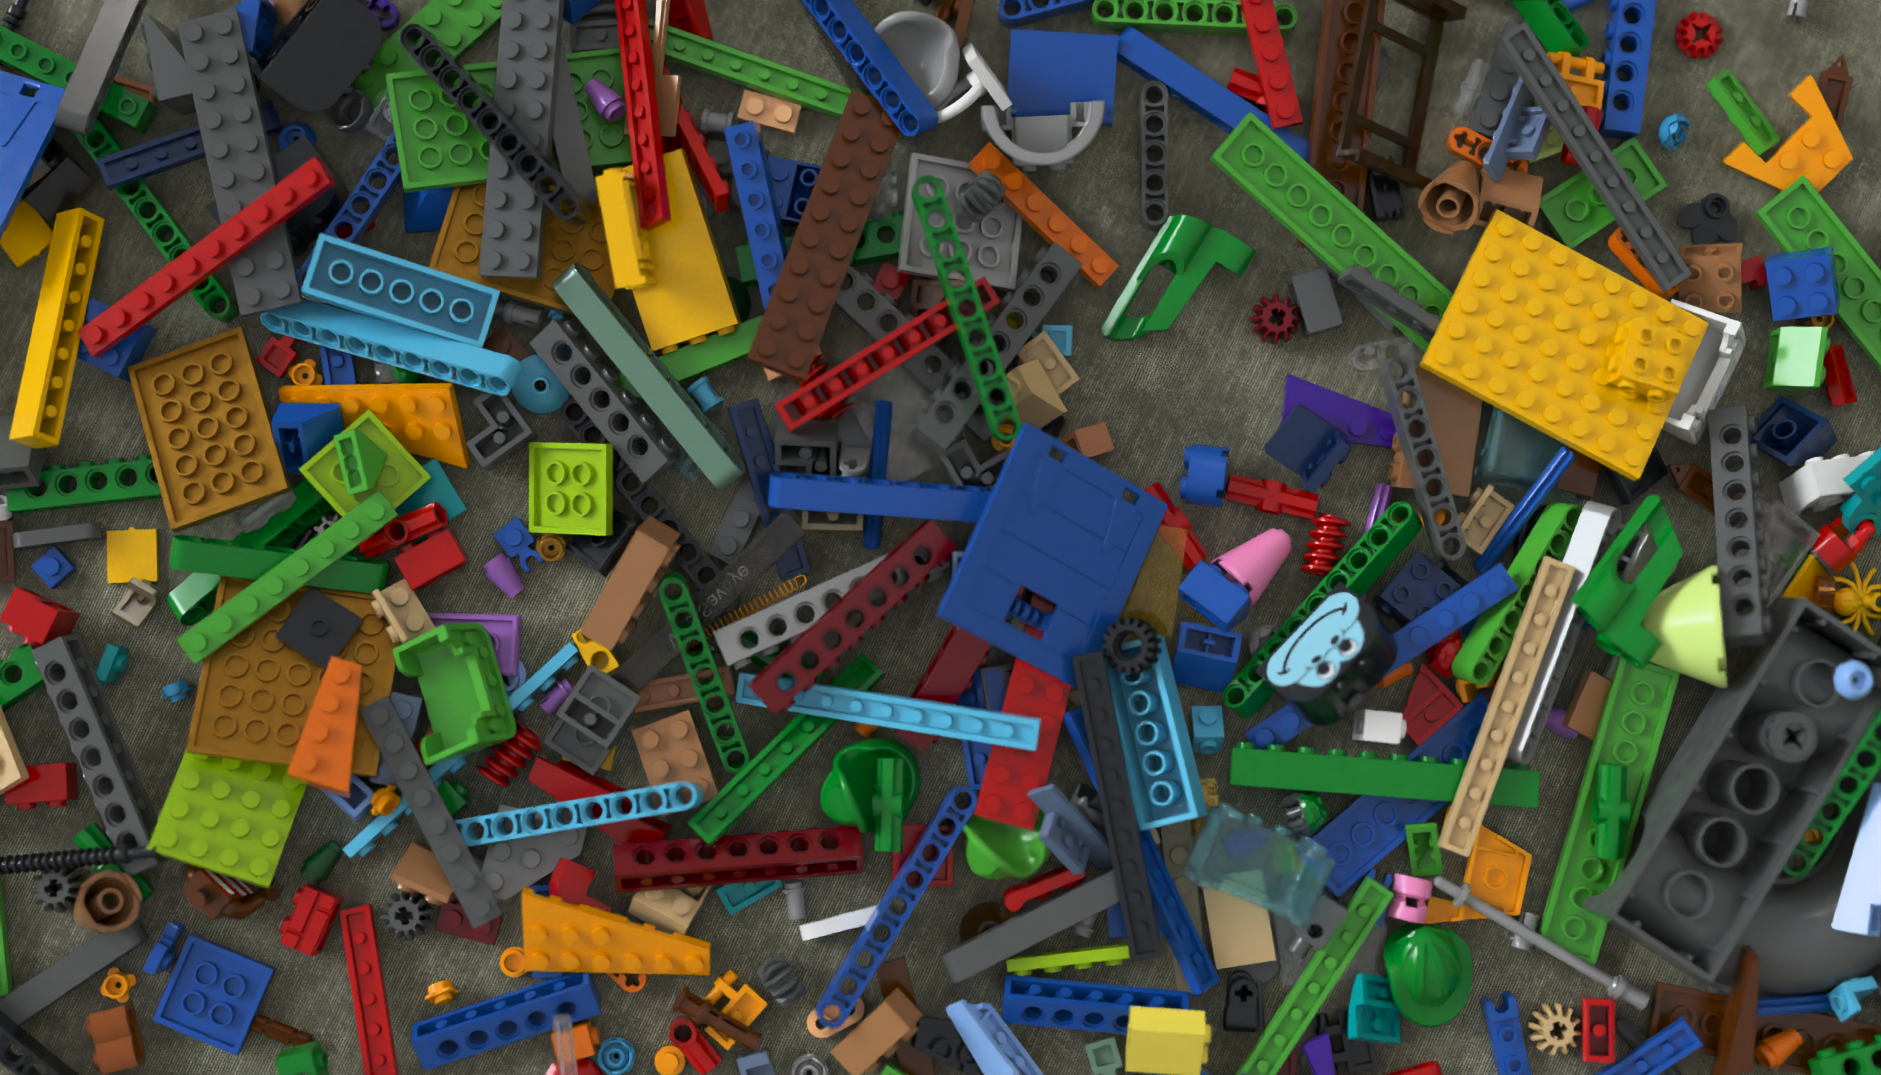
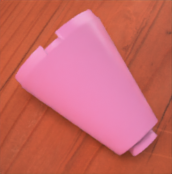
M1271 528L1215 558L1210 563L1220 568L1224 573L1223 577L1231 583L1236 581L1248 590L1250 609L1256 604L1291 552V539L1285 531Z

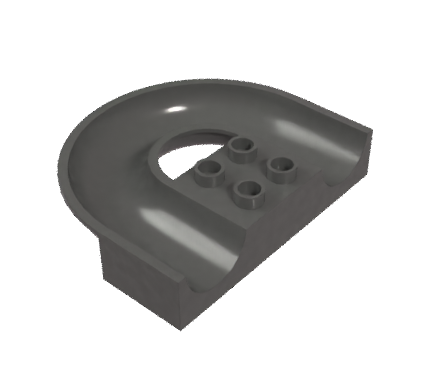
M1804 597L1772 598L1766 607L1773 613L1772 633L1768 635V644L1763 645L1750 666L1735 681L1729 684L1728 688L1714 691L1640 811V814L1645 819V829L1640 845L1632 860L1610 887L1598 895L1588 896L1582 905L1583 908L1680 971L1703 984L1726 993L1731 992L1741 947L1750 946L1760 959L1758 998L1829 993L1842 982L1849 981L1855 977H1859V979L1868 977L1881 968V925L1880 937L1837 930L1832 927L1872 786L1876 782L1881 783V767L1833 836L1827 851L1813 865L1811 870L1802 877L1789 876L1777 878L1881 708V648ZM1850 660L1860 661L1867 665L1874 679L1870 692L1865 697L1857 700L1847 699L1838 693L1834 687L1833 678L1836 669ZM1854 677L1853 682L1856 683L1857 679ZM1787 712H1799L1809 717L1814 723L1818 733V741L1813 753L1805 760L1787 762L1780 760L1776 754L1770 752L1771 747L1766 740L1769 736L1768 726L1774 722L1778 715ZM1881 725L1875 730L1877 739H1881ZM1787 730L1788 737L1784 743L1792 742L1795 744L1794 736L1799 730ZM1864 750L1860 752L1857 757L1858 764H1869L1873 758L1872 751ZM1851 776L1844 777L1839 784L1840 790H1851L1855 785V778ZM1835 803V808H1836V812H1837V810H1838V805Z

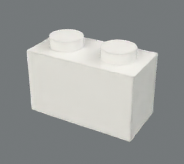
M1366 709L1355 710L1352 740L1400 744V738H1404L1406 734V720H1402L1403 713Z

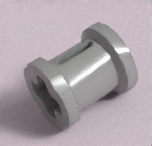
M705 108L701 121L702 135L706 136L708 133L725 135L724 128L734 126L735 113H713Z

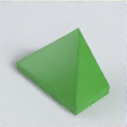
M359 429L333 436L347 495L373 489L388 455Z
M1438 824L1405 825L1412 876L1442 875L1441 847L1437 846L1440 838Z

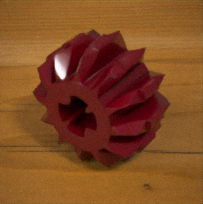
M1273 294L1271 301L1266 296L1262 297L1260 300L1262 306L1255 304L1252 308L1257 315L1249 318V322L1259 324L1252 330L1253 334H1258L1262 331L1264 334L1260 341L1263 343L1269 336H1271L1272 345L1279 343V336L1282 341L1287 343L1290 340L1289 333L1295 335L1299 331L1294 324L1300 323L1301 317L1292 315L1299 309L1298 305H1293L1289 308L1287 306L1290 302L1288 296L1284 298L1282 303L1279 302L1278 294ZM1272 313H1274V317L1277 314L1281 317L1282 320L1278 323L1279 326H1277V322L1272 324L1269 321Z

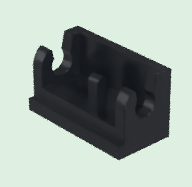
M1391 155L1385 156V159L1394 162ZM1367 169L1366 180L1375 223L1405 218L1399 183Z

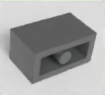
M1323 267L1291 276L1287 283L1293 303L1299 307L1296 313L1297 316L1301 317L1300 326L1304 338L1339 329L1343 325L1345 311L1342 303L1336 301L1334 291L1337 290L1333 274H1328L1327 268Z

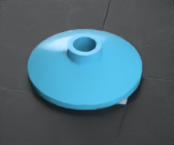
M538 354L528 356L520 362L522 373L512 387V392L517 402L526 410L539 414L550 413L559 409L567 401L570 393ZM543 380L546 383V389L538 390L535 387V382Z

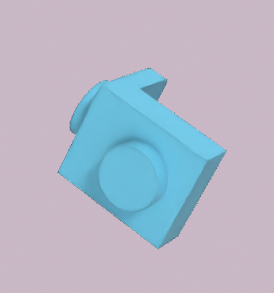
M1191 706L1193 737L1191 746L1193 752H1200L1205 755L1221 752L1225 737L1222 706Z
M1873 976L1860 979L1855 977L1849 981L1842 982L1829 992L1827 997L1839 1021H1848L1860 1012L1861 1006L1858 1000L1864 999L1877 989L1878 986Z

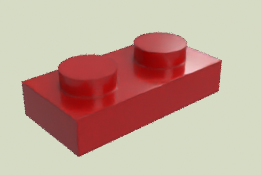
M1842 344L1829 346L1823 361V367L1826 369V394L1828 399L1832 402L1833 407L1858 402Z

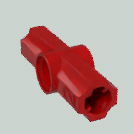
M1230 474L1225 488L1224 500L1253 506L1256 510L1269 514L1281 515L1283 513L1306 520H1313L1319 494L1289 488L1287 484L1268 479H1261L1259 481L1249 477Z
M1158 481L1146 488L1144 491L1168 505L1156 533L1167 546L1171 547L1182 566L1189 570L1209 555L1192 532L1189 520L1179 507L1174 506Z
M438 501L395 518L360 544L359 548L368 559L448 526L447 520L449 517L445 508ZM401 525L405 528V536L401 532Z

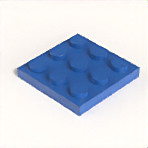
M194 933L189 934L152 1020L237 1056L241 1053L250 1032L251 1024L259 1011L277 968Z

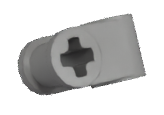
M842 444L838 464L839 476L866 478V475L869 473L871 448Z

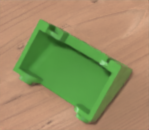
M479 623L443 624L392 649L398 670L406 677H418L433 733L423 737L420 745L425 766L436 765L514 737L516 734L515 720L490 635L483 625Z

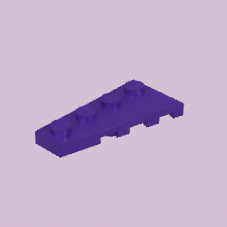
M1290 374L1286 376L1281 424L1293 408L1301 404L1347 434L1351 444L1392 449L1396 428L1391 413Z

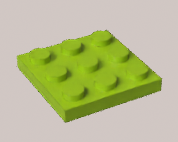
M370 409L341 433L359 429L388 455L373 489L347 495L334 439L298 469L342 517L379 490L392 507L396 509L431 479V476Z
M529 442V532L613 535V444Z

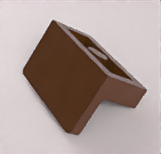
M1566 445V448L1575 453L1576 458L1558 480L1557 489L1577 494L1576 498L1590 500L1594 495L1601 463Z

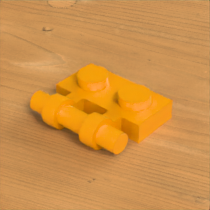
M1559 51L1558 53L1547 52V55L1580 105L1593 106L1601 110L1605 81L1594 79V74L1601 75L1604 72L1605 64L1595 61L1593 57L1583 56L1578 58L1571 56V53ZM1570 68L1579 70L1580 76L1570 74Z
M729 969L723 977L719 976L713 982L715 986L705 998H701L712 1000L714 1007L716 1002L725 994L730 1001L721 1012L749 1027L769 1002L748 983H745L737 991L732 984L739 976L735 971ZM710 1026L705 1029L727 1051L736 1042Z

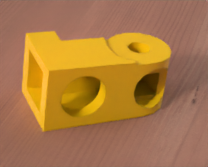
M580 630L572 634L587 666L591 663L610 677H614L625 670L613 651L581 634Z

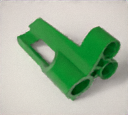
M1659 495L1647 496L1571 599V602L1577 607L1582 616L1599 632L1594 639L1595 643L1607 653L1613 656L1620 655L1629 664L1642 670L1655 655L1662 642L1649 630L1640 625L1683 554ZM1645 522H1647L1658 550L1633 583H1624L1617 574V561Z

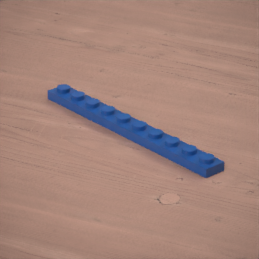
M1498 563L1392 633L1397 642V657L1393 666L1384 677L1519 589L1503 565ZM1285 704L1246 730L1244 734L1250 743H1256L1255 749L1267 750L1268 744L1282 745L1312 724L1304 720L1291 707Z
M1079 706L1065 713L1063 721L1099 795L1082 706ZM1139 828L1156 917L1193 995L1201 994L1220 982V979L1149 829L1140 831Z

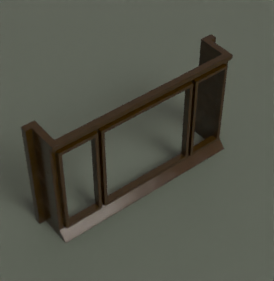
M1366 0L1335 156L1348 159L1404 184L1405 188L1423 190L1432 179L1415 171L1444 22L1464 20L1467 8L1453 0H1393L1430 19L1426 42L1423 45L1376 21L1379 0ZM1373 32L1423 56L1407 137L1357 114ZM1354 126L1361 127L1404 147L1402 166L1363 148L1350 149Z

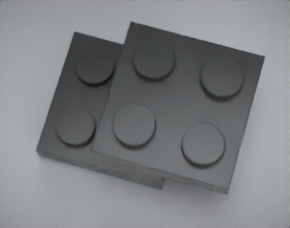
M590 663L557 712L556 716L559 719L543 743L592 776H595L627 729L628 725L625 723L642 700V697Z

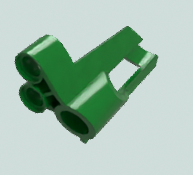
M1183 214L1169 215L1103 323L1101 330L1104 336L1112 341H1129L1148 335L1149 332L1167 331L1215 263L1224 270L1228 268L1241 277L1255 255L1256 250L1226 231L1213 227L1201 219ZM1159 264L1176 274L1152 314L1142 317L1124 315L1154 265Z

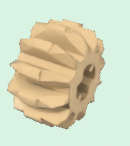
M1555 1002L1552 1009L1548 1004H1542L1543 1014L1533 1011L1532 1015L1537 1018L1536 1023L1528 1022V1027L1536 1030L1529 1035V1038L1532 1041H1538L1536 1048L1540 1051L1547 1049L1549 1055L1555 1056L1557 1050L1565 1055L1568 1053L1567 1044L1572 1047L1578 1045L1572 1038L1573 1036L1582 1035V1031L1574 1028L1581 1021L1577 1017H1571L1573 1010L1569 1007L1562 1009L1560 1003ZM1553 1023L1560 1026L1556 1028V1035L1550 1033L1554 1029Z

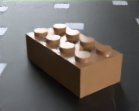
M649 515L634 534L581 628L580 633L611 651L617 643L623 645L635 628L640 614L645 610L652 598L650 594L659 585L661 578L667 571L665 569L680 549L681 545L676 542L681 533Z

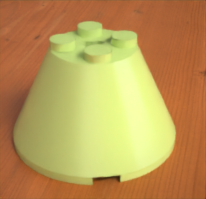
M1711 565L1659 592L1640 625L1649 630L1662 642V645L1649 662L1719 688H1728L1726 672L1721 671L1727 667L1726 642L1722 631L1718 565Z

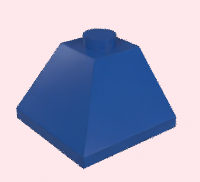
M454 187L404 193L403 188L405 233L440 231Z

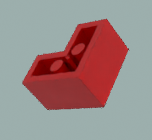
M15 587L0 617V621L9 625L7 630L24 636L22 641L34 647H40L60 636L71 635L81 613L27 588Z

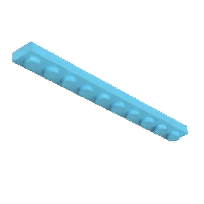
M569 642L508 698L513 715L518 710L521 713L527 710L535 702L532 698L540 690L543 692L549 690L558 681L555 678L558 673L563 669L568 672L580 661L577 657L580 652L576 643ZM480 749V750H478V751H475L474 753H475V754H478V753L481 752L483 749ZM471 753L434 765L428 772L436 787L443 783L442 779L450 772L453 775L458 773L467 764L464 759ZM404 795L400 796V803L394 812L387 816L380 814L342 849L350 859L359 855L364 858L376 847L375 840L382 834L384 837H387L399 826L396 822L404 814L407 816L413 814Z
M739 672L735 703L766 707L747 686L758 673ZM783 677L778 679V685L781 689H788L793 683V679ZM816 683L805 693L801 690L793 698L796 702L787 710L1036 751L1038 747L1041 718Z

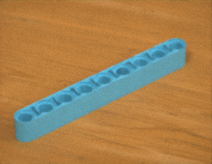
M304 298V304L260 315L261 323L272 332L499 396L507 395L522 373V366L519 361L509 355Z
M677 782L454 821L467 846L471 847L694 809L702 803L704 792L702 787L696 782ZM685 787L690 788L693 793V798L689 804L684 803L681 799V792ZM655 792H658L663 798V803L659 809L654 808L651 803L652 795ZM626 797L633 803L632 811L629 814L622 810V801ZM596 802L603 808V814L599 819L595 818L592 813V807ZM567 807L573 813V819L569 824L563 820V812ZM537 812L543 817V825L540 829L536 828L533 823V818ZM507 818H510L514 824V829L510 834L504 828V822ZM478 823H481L484 827V835L481 839L475 834V827Z

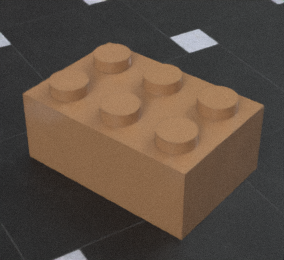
M687 710L631 730L651 787L677 782H696L702 787L704 792L702 803L713 799L721 791L693 710ZM685 787L681 792V799L684 803L689 804L693 798V793L690 788ZM655 792L653 795L659 809L663 803V798L658 792ZM666 813V814H660V815H661V817H664V816H667V815L672 814V813Z

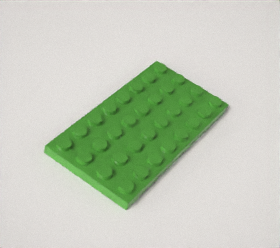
M620 48L566 53L592 170L633 165L630 135L624 134L626 112L613 123L608 122L607 119L603 120L584 91L585 85L590 80L598 78L600 82L623 97L626 105ZM497 61L462 65L494 100ZM424 69L385 74L404 193L487 183L490 142ZM460 77L456 79L453 87H456L459 84ZM479 98L474 101L472 109L478 105ZM552 144L551 163L558 170Z

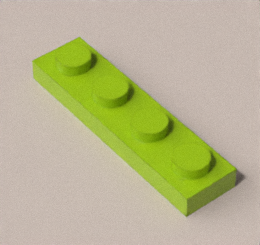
M1126 943L1015 955L1006 959L1007 972H1013L1016 976H1026L1032 974V969L1044 968V973L1062 971V966L1074 965V969L1092 968V962L1104 961L1105 966L1123 964V959L1130 958L1129 948Z

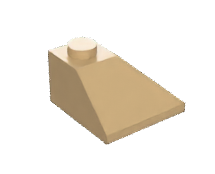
M1038 359L1020 365L1006 374L1022 426L1023 424H1031L1041 429L1067 412L1066 407ZM996 390L1000 399L1003 401V394L999 390Z

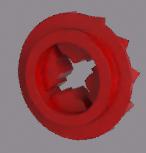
M1694 11L1682 18L1675 30L1676 44L1688 57L1694 59L1710 57L1718 51L1723 42V28L1718 24L1717 17H1711L1707 14V11L1702 13H1695ZM1706 27L1707 30L1704 34L1706 41L1701 38L1693 43L1692 40L1696 35L1694 28L1699 31Z

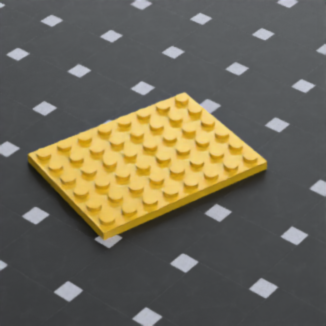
M1496 209L1486 225L1419 366L1621 475L1636 481L1643 472L1677 395L1665 402H1654L1647 399V395L1638 392H1623L1618 389V386L1608 383L1610 377L1608 364L1611 357L1615 354L1617 346L1614 343L1615 334L1620 326H1623L1633 318H1645L1652 321L1653 325L1662 328L1673 327L1680 330L1681 334L1690 336L1691 340L1680 384L1681 387L1709 323Z

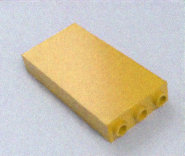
M683 149L663 154L671 221L651 231H647L652 261H648V264L653 265L654 269L650 270L651 277H656L657 285L632 289L651 350L661 351L662 355L678 350V344L689 341L690 346L708 341L706 335L715 332L718 333L719 337L736 332L735 326L741 324L688 156ZM633 165L622 168V170H627L628 173L634 175Z

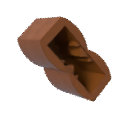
M133 1003L89 1014V1021L86 1023L87 1034L95 1042L96 1051L93 1052V1062L95 1067L100 1069L102 1075L146 1063L144 1046L139 1034V1025Z

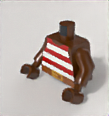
M185 864L184 878L188 884L183 888V894L188 897V902L192 908L200 909L212 920L224 917L243 920L265 905V900H277L283 889V885L279 889L270 888L276 880V877H273L269 889L263 887L262 892L258 893L259 891L251 883Z

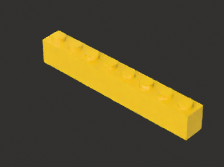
M83 208L59 212L56 215L11 428L10 440L34 449L59 445L81 338L77 331L83 327L105 219Z

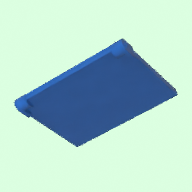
M1011 29L1007 94L1012 103L1011 117L1070 115L1069 103L1105 101L1102 125L1112 126L1114 121L1113 106L1119 35Z

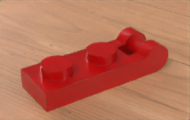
M1063 865L1005 889L1002 898L1007 909L1018 911L1022 908L1023 902L1032 898L1041 900L1052 895V890L1062 886L1064 889H1068L1080 884V879L1086 877V874L1084 872L1073 875Z

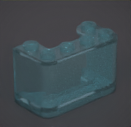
M1220 801L1219 805L1212 804L1183 873L1198 886L1206 889L1210 886L1216 891L1222 890L1269 909L1278 916L1290 917L1292 924L1306 929L1335 863V860L1327 854L1328 849L1319 845L1317 840L1306 835H1302L1301 839L1291 836L1292 831L1279 824H1275L1273 828L1264 825L1265 820L1255 814L1248 812L1245 817V814L1237 811L1236 807Z

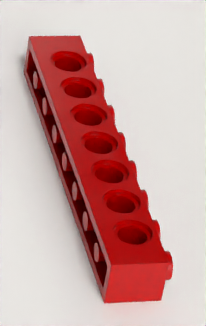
M985 276L974 282L984 313L1000 303ZM942 301L774 404L773 407L788 431H793L956 331L947 301ZM966 301L961 302L958 307L960 314L964 317L973 316L974 308L972 304Z

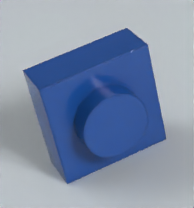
M53 546L31 565L51 589H56L77 570L76 566L57 546Z

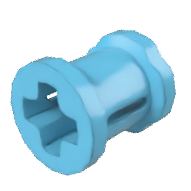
M709 376L700 378L686 389L689 395L692 394L704 415L717 409L725 401L722 396L719 397L710 385L711 379Z

